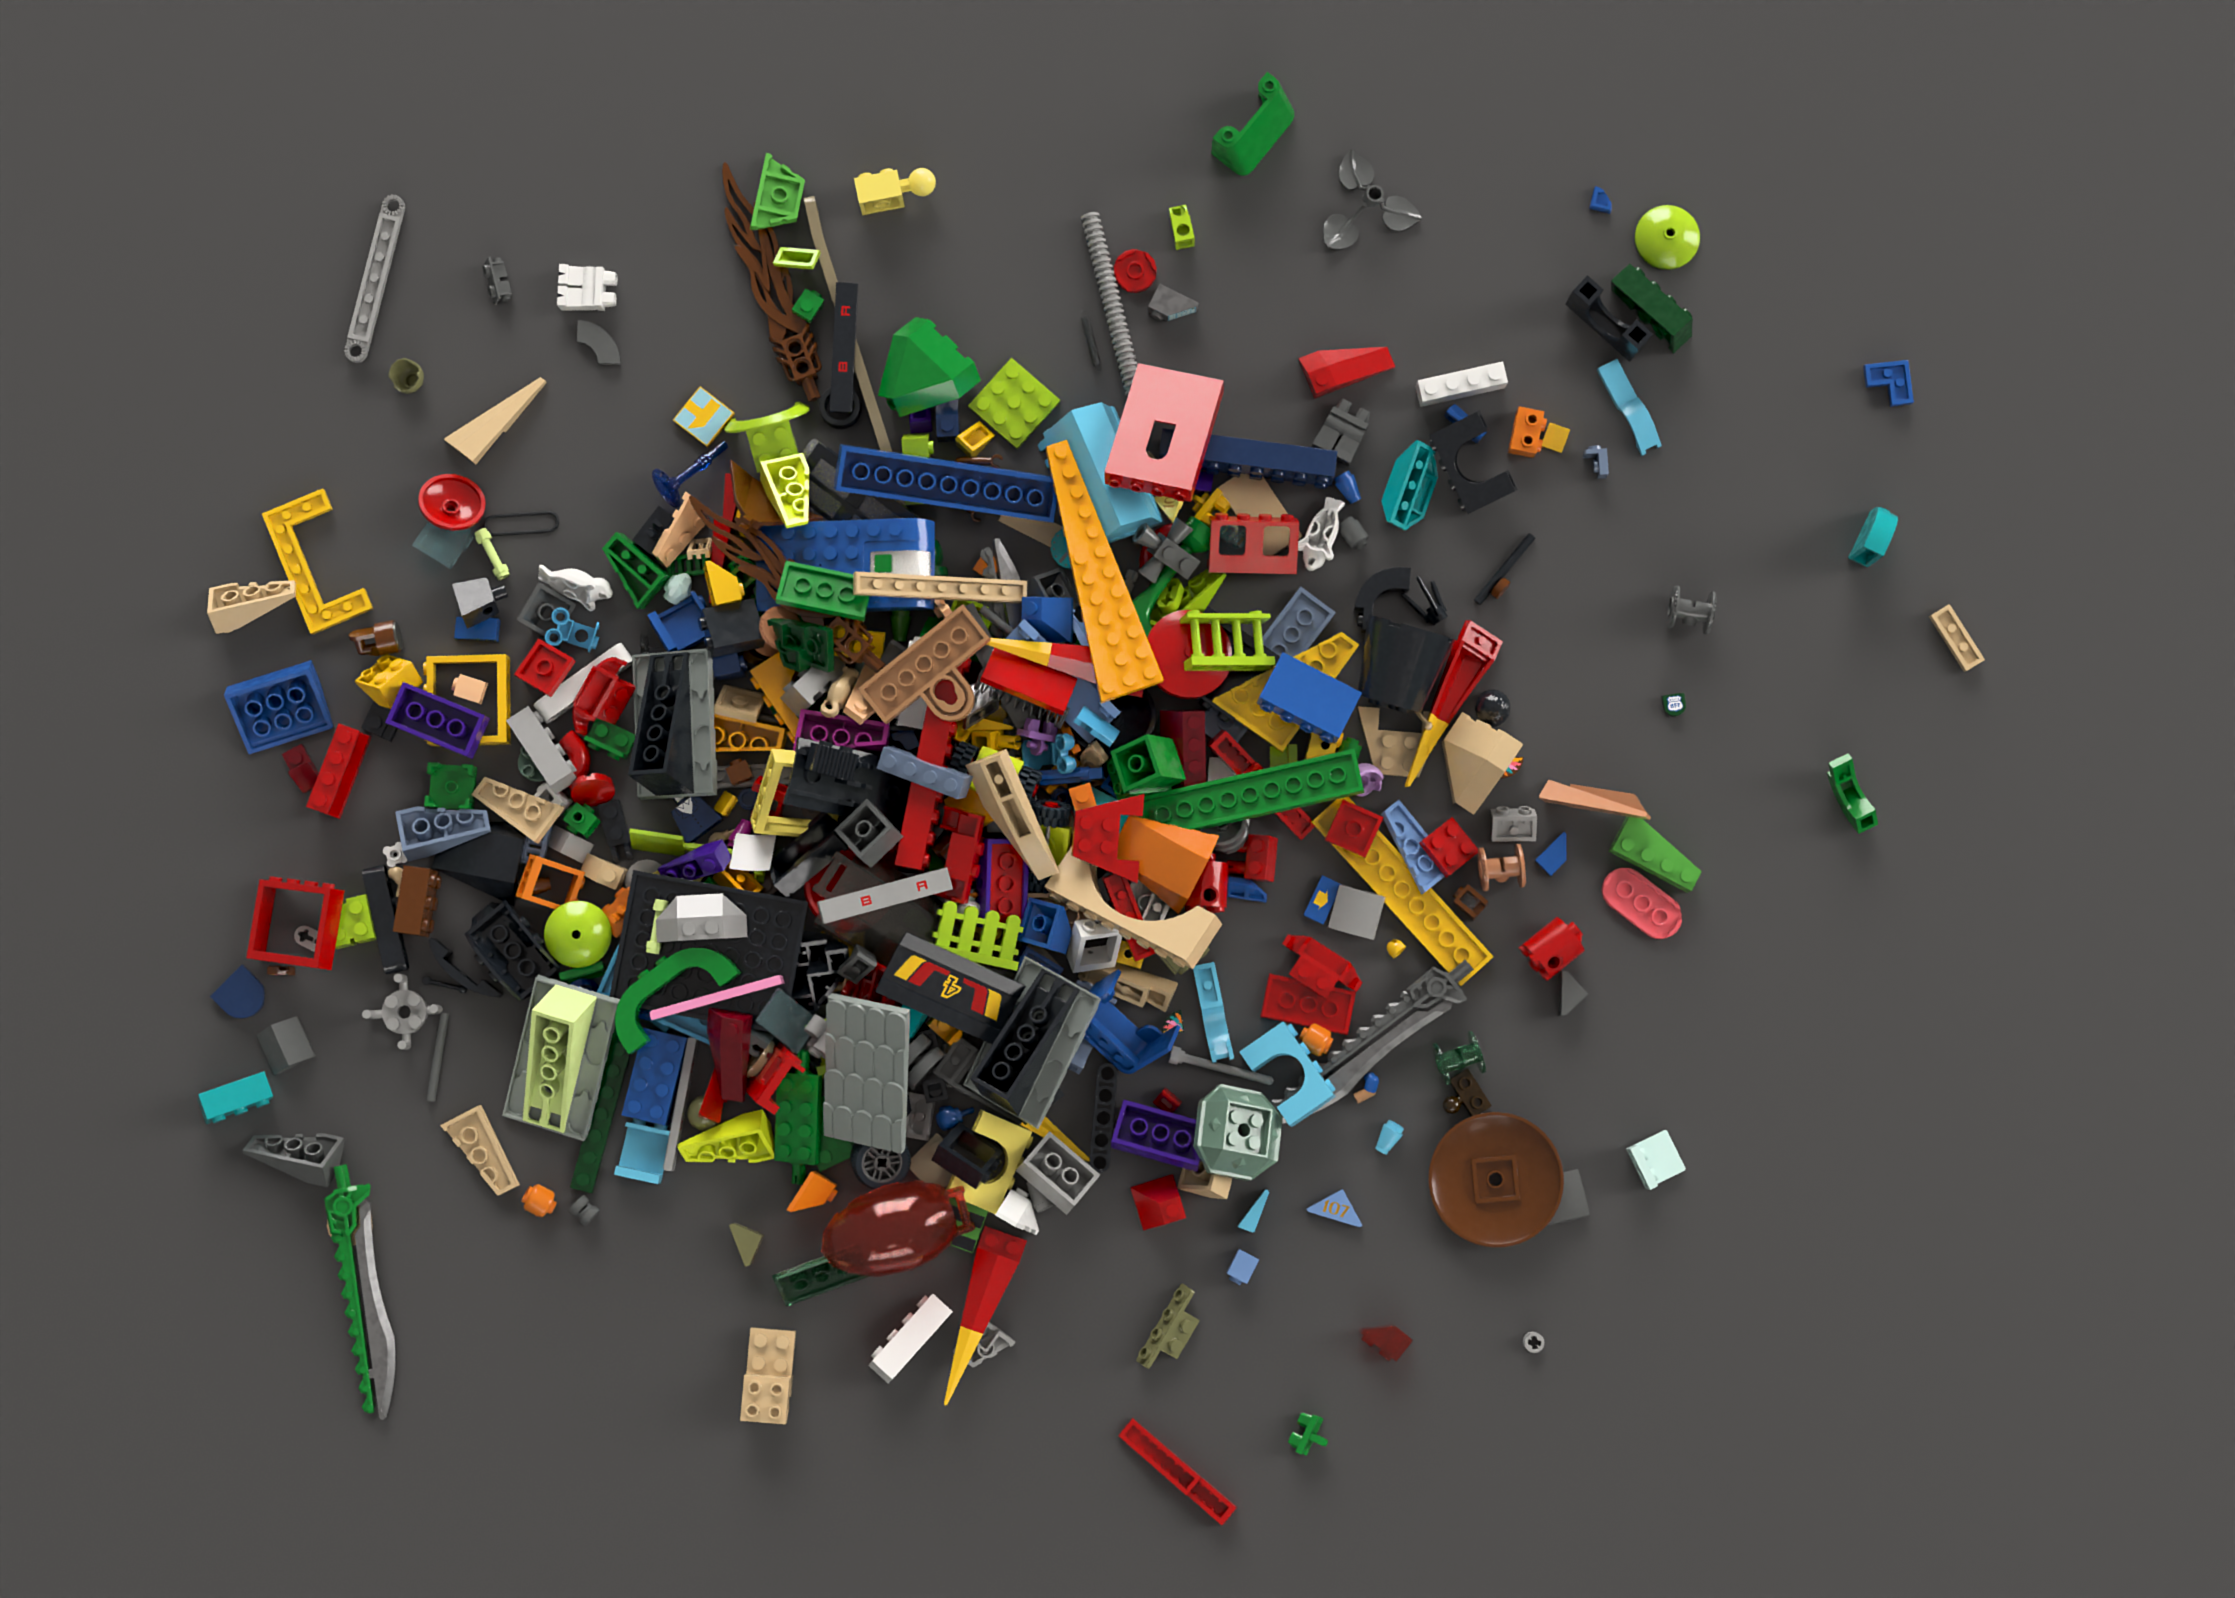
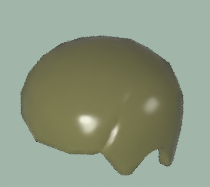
M402 358L396 360L391 365L388 377L392 380L395 389L399 392L410 394L416 392L423 385L424 372L416 362Z
M705 1095L693 1099L687 1110V1117L691 1126L700 1131H707L718 1124L698 1117Z

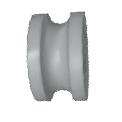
M1528 1332L1523 1337V1346L1529 1352L1538 1353L1544 1347V1339L1537 1332ZM1533 1336L1539 1341V1345L1535 1344L1536 1348H1532L1528 1344V1340H1532L1531 1337Z

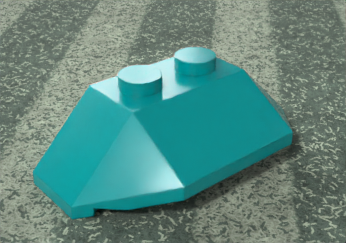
M1416 440L1396 459L1381 500L1387 522L1402 530H1407L1410 526L1424 518L1438 479L1437 464L1434 457L1435 451L1429 445L1419 440Z

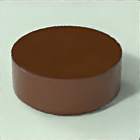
M1505 577L1502 578L1492 589L1491 595L1499 599L1511 582Z

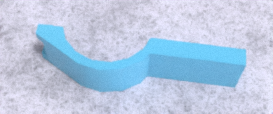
M1618 359L1599 367L1597 372L1616 408L1627 419L1641 456L1646 454V449L1654 445L1656 448L1661 447L1662 445L1654 422L1645 405L1634 392Z
M1215 963L1195 965L1193 972L1212 1064L1217 1063L1216 1060L1228 1057L1230 1060H1233L1234 1055L1228 1034Z

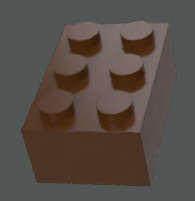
M403 866L393 932L428 938L429 934L433 933L434 920H432L433 911H436L438 906V898H435L436 891L440 889L442 877L439 876L440 872L428 868Z

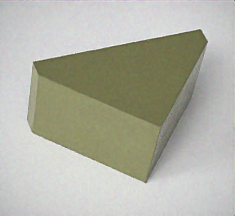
M738 1223L730 1224L729 1227L744 1266L747 1267L753 1263L764 1234Z

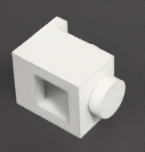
M547 782L541 784L534 795L564 807L565 809L562 813L573 803L562 791L555 794Z

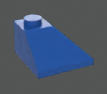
M1022 597V620L1025 619L1046 641L1073 642V598Z
M1029 897L1021 927H1024L1023 933H1018L1017 940L1066 954L1072 931L1065 907Z

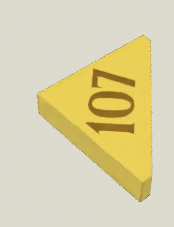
M1155 496L1154 499L1157 506L1173 523L1184 501H1177L1174 498Z

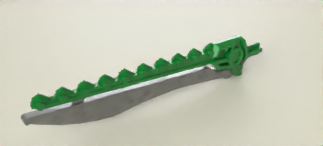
M345 1164L334 1166L337 1189L324 1198L330 1234H332L331 1239L334 1243L339 1244L334 1257L337 1262L342 1263V1267L337 1276L341 1281L346 1282L341 1295L344 1300H349V1305L344 1313L347 1318L353 1319L348 1333L351 1337L356 1338L351 1351L354 1356L360 1357L355 1371L358 1375L363 1376L358 1389L367 1396L362 1409L365 1413H374L375 1404L371 1378H374L379 1418L384 1420L387 1417L394 1387L396 1363L395 1336L383 1303L376 1271L371 1202L366 1199L370 1195L371 1185L368 1183L366 1185L351 1186L348 1167ZM359 1213L361 1226L355 1233V1242L373 1369L369 1367L352 1234L359 1225Z

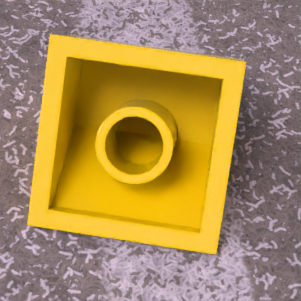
M705 561L703 571L712 607L741 601L743 596H745L742 582L738 583L736 576L715 563Z

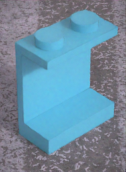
M633 1118L632 1122H626L625 1126L628 1128L620 1162L615 1168L614 1175L661 1184L670 1130H667V1125L655 1123L654 1127L647 1126L646 1121Z

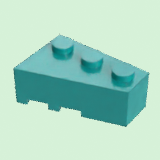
M263 1071L200 1093L197 1100L205 1123L213 1122L214 1124L225 1120L229 1115L235 1114L237 1116L248 1111L247 1108L256 1105L259 1108L270 1104L269 1100L273 1098V1094L266 1074Z

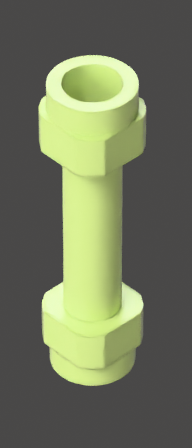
M486 528L476 531L474 533L475 539L478 544L483 545L494 566L492 572L498 580L505 579L510 575L509 569L506 564L501 563L490 542L491 534Z
M655 899L653 910L656 911L651 939L647 941L646 952L660 953L662 943H657L656 919L668 907L669 901Z

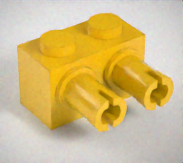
M975 730L971 732L972 745L979 747L978 755L982 746L998 752L1005 750V748L1018 750L1021 747V742H1016L1021 741V737L1019 735H1004V730Z

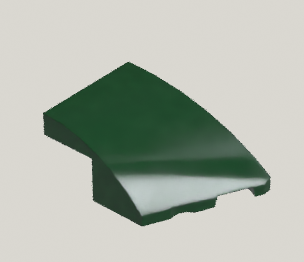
M771 618L767 620L768 626H773L777 637L774 642L780 652V658L784 667L797 672L811 667L827 673L834 671L832 628L791 619Z

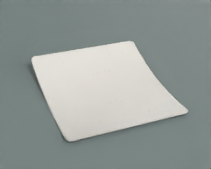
M736 833L729 868L744 871L770 870L776 835Z

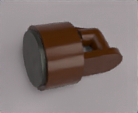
M395 620L375 623L374 627L355 630L349 634L350 640L354 641L357 652L360 655L383 656L400 653L403 649L401 630ZM375 638L376 643L365 644L364 639Z

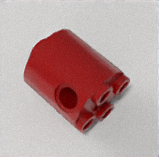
M1211 854L1189 899L1185 903L1186 912L1196 906L1206 908L1211 913L1225 912V908H1227L1228 863L1215 862L1216 854ZM1204 892L1207 894V900L1203 897Z
M1559 917L1554 918L1518 947L1526 958L1529 957L1530 961L1528 963L1536 973L1539 972L1546 982L1585 951L1581 944L1583 936L1581 930L1574 922L1566 925Z

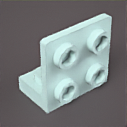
M1663 1130L1626 1148L1645 1189L1651 1190L1657 1187L1658 1183L1686 1169L1667 1130Z

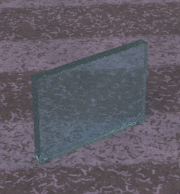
M777 988L756 1019V1022L791 1049L793 1053L798 1054L810 1036L804 1031V1028L813 1016L783 992L782 989Z

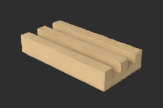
M712 537L692 539L687 550L688 560L692 559L694 555H696L697 559H701L702 554H705V558H710L712 553Z

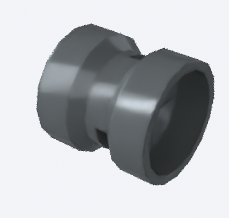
M583 1195L572 1205L568 1212L572 1216H577L579 1222L585 1227L596 1217L600 1210L596 1206H592L589 1203V1199Z

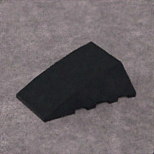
M489 822L491 832L435 854L433 869L499 900H506L510 905L515 906L516 893L519 887L516 882L526 835L509 822Z

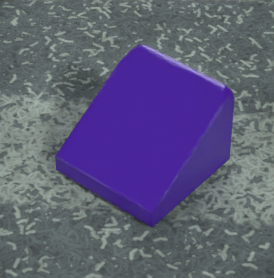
M931 407L909 414L911 433L932 432Z
M1200 472L1194 493L1204 494L1206 492L1211 495L1213 475Z

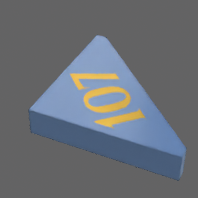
M1343 1189L1306 1208L1308 1212L1357 1227L1363 1226Z

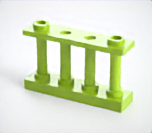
M1199 610L1188 611L1180 619V624H1190L1193 654L1184 662V671H1268L1275 666V656H1267L1264 653L1261 624L1271 618L1270 614H1262V611H1251L1249 613H1200ZM1199 624H1211L1214 651L1212 656H1204L1202 653ZM1220 624H1232L1233 656H1225L1222 651ZM1241 624H1252L1255 655L1246 656L1243 653Z

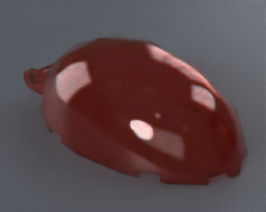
M916 1180L914 1182H897L883 1185L855 1198L848 1204V1207L833 1216L823 1231L821 1252L833 1267L852 1274L882 1277L912 1271L936 1259L951 1245L956 1236L975 1230V1224L971 1222L963 1194L965 1189L963 1186H957L945 1190L943 1186L937 1183H924V1181ZM953 1197L956 1199L963 1223L960 1226H957L949 1200Z

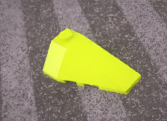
M803 453L761 461L760 481L768 499L785 527L791 528L808 524L809 467Z
M762 1109L738 1115L677 1144V1148L686 1162H713L715 1159H728V1162H735L736 1159H748L749 1163H757L774 1159L775 1141L771 1123Z

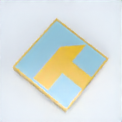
M700 386L673 421L708 448L735 413Z

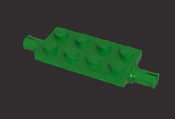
M804 1049L796 1050L798 1058L803 1061L801 1065L806 1069L804 1073L798 1069H795L794 1072H788L777 1087L776 1104L780 1108L776 1112L774 1161L790 1162L792 1164L791 1183L796 1184L797 1182L799 1185L805 1182L806 1164H819L822 1075H815L809 1070L810 1053Z

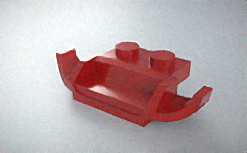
M610 657L601 661L596 667H592L573 701L572 716L576 733L584 736L587 735L589 721H595L596 718L614 725L616 724L636 689L634 684L619 679L617 675L620 667L626 666L628 662L617 657Z
M1288 934L1282 944L1286 948L1300 956L1288 975L1325 999L1337 981L1356 992L1363 982L1348 960L1312 937Z

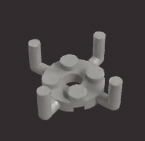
M395 974L394 981L399 983V991L386 997L382 1010H364L362 1016L365 1019L383 1018L389 1030L402 1034V1041H399L397 1044L398 1048L409 1050L411 1048V1034L422 1027L428 1015L440 1014L443 1008L435 1004L427 1006L425 1000L419 994L408 990L407 976ZM408 1006L411 1013L408 1018L404 1019L400 1016L399 1011L401 1007Z

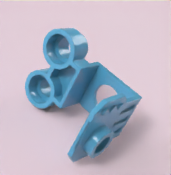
M559 607L552 612V621L558 626L557 629L552 628L546 632V643L556 647L562 641H565L566 643L588 649V653H590L591 649L596 650L599 637L596 636L600 626L599 622H597L595 628L569 619V612L565 608ZM562 613L565 619L558 621L556 615ZM580 629L588 633V639L585 642H579L575 638V633ZM556 634L558 640L556 642L550 641V635Z
M1068 733L1058 734L1055 737V743L1046 742L1048 750L1043 751L1039 756L1031 754L1030 748L1026 746L1027 742L1032 740H1024L1021 745L1022 761H1024L1023 768L1028 766L1035 770H1040L1042 765L1053 764L1057 765V769L1061 774L1072 773L1076 769L1077 763L1075 758L1068 755V751L1075 745V740Z

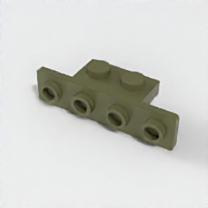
M1183 1283L1174 1292L1171 1302L1163 1311L1162 1317L1151 1331L1149 1339L1144 1347L1141 1348L1136 1359L1137 1362L1147 1369H1150L1160 1350L1177 1359L1200 1321L1184 1311L1195 1291Z

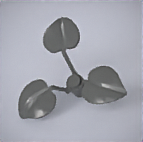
M1353 149L1349 150L1342 159L1339 167V180L1348 190L1358 187L1360 191L1366 192L1362 197L1363 205L1349 221L1342 214H1333L1325 221L1323 225L1324 244L1336 250L1348 248L1356 242L1359 230L1352 223L1366 207H1375L1380 203L1381 209L1385 211L1382 215L1383 223L1393 231L1406 230L1422 219L1416 207L1401 196H1389L1384 206L1385 200L1382 188L1378 185H1369L1374 178L1372 165Z

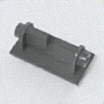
M488 257L482 266L484 277L488 279L489 298L493 299L494 305H497L500 299L503 302H508L512 296L509 281H500L501 278H507L504 261H501V258H494L491 261V257Z

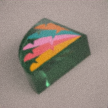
M1181 1010L1175 1011L1167 1017L1163 1024L1162 1033L1176 1025L1181 1027L1178 1033L1184 1032Z

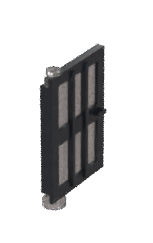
M815 438L804 449L803 455L807 459L806 462L809 467L808 512L822 516L823 519L821 521L919 518L914 511L897 499L836 491L833 487L838 454Z

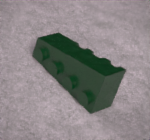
M1629 263L1611 280V290L1630 310L1634 308L1637 310L1636 313L1644 324L1650 323L1653 330L1656 332L1655 335L1660 340L1665 338L1670 344L1668 349L1673 354L1692 337L1693 318L1691 313L1685 308L1681 309L1671 295H1665L1655 281L1648 280L1645 277V273L1639 267L1635 268Z

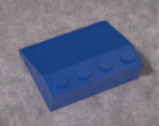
M312 660L227 686L224 693L225 700L248 754L334 727Z

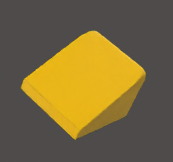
M1549 423L1543 438L1542 447L1562 453L1570 429Z
M724 791L715 804L714 810L728 817L738 802V798Z

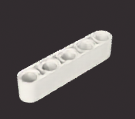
M622 643L613 646L561 683L552 697L545 695L534 703L533 706L546 724L554 721L573 707V701L593 666L596 667L607 658L617 657L628 662L626 666L620 667L617 672L618 675L632 665V657Z

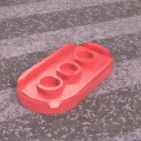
M1618 868L1605 877L1602 884V895L1605 902L1644 934L1654 939H1665L1674 935L1679 930L1682 923V914L1678 903L1638 871L1632 868Z

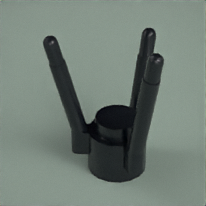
M1418 576L1416 579L1431 607L1426 609L1428 614L1405 593H1402L1401 596L1424 618L1426 623L1431 621L1435 625L1448 617L1446 614L1447 609L1442 602L1435 582L1431 581V586L1437 603L1434 602L1421 577Z

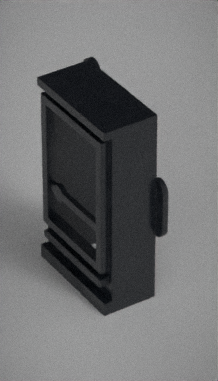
M821 812L809 822L808 829L787 847L782 845L773 852L770 866L772 882L787 898L791 897L790 893L793 894L833 861L836 855L839 856L842 850L845 852L849 849L848 845L835 831L840 824L828 813Z

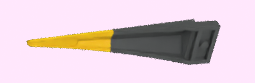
M963 1038L954 1043L933 1072L934 1075L955 1090L1044 1138L1050 1131L1081 1159L1090 1162V1158L1046 1116L1039 1129L1030 1124L1024 1125L1018 1117L966 1088L963 1084L979 1050Z

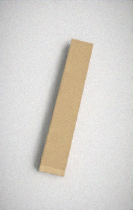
M854 572L853 595L1022 604V597H1027V581Z

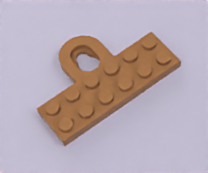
M962 604L860 686L858 690L885 724H888L920 697L940 719L948 722L962 720L971 712L975 697L971 686L957 670V667L990 642L991 639ZM942 680L952 681L955 686L957 702L953 705H948L945 701L937 699L935 695V687Z

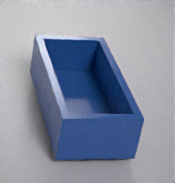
M643 1028L651 1041L637 1051L622 1115L666 1126L670 1122L688 1038Z

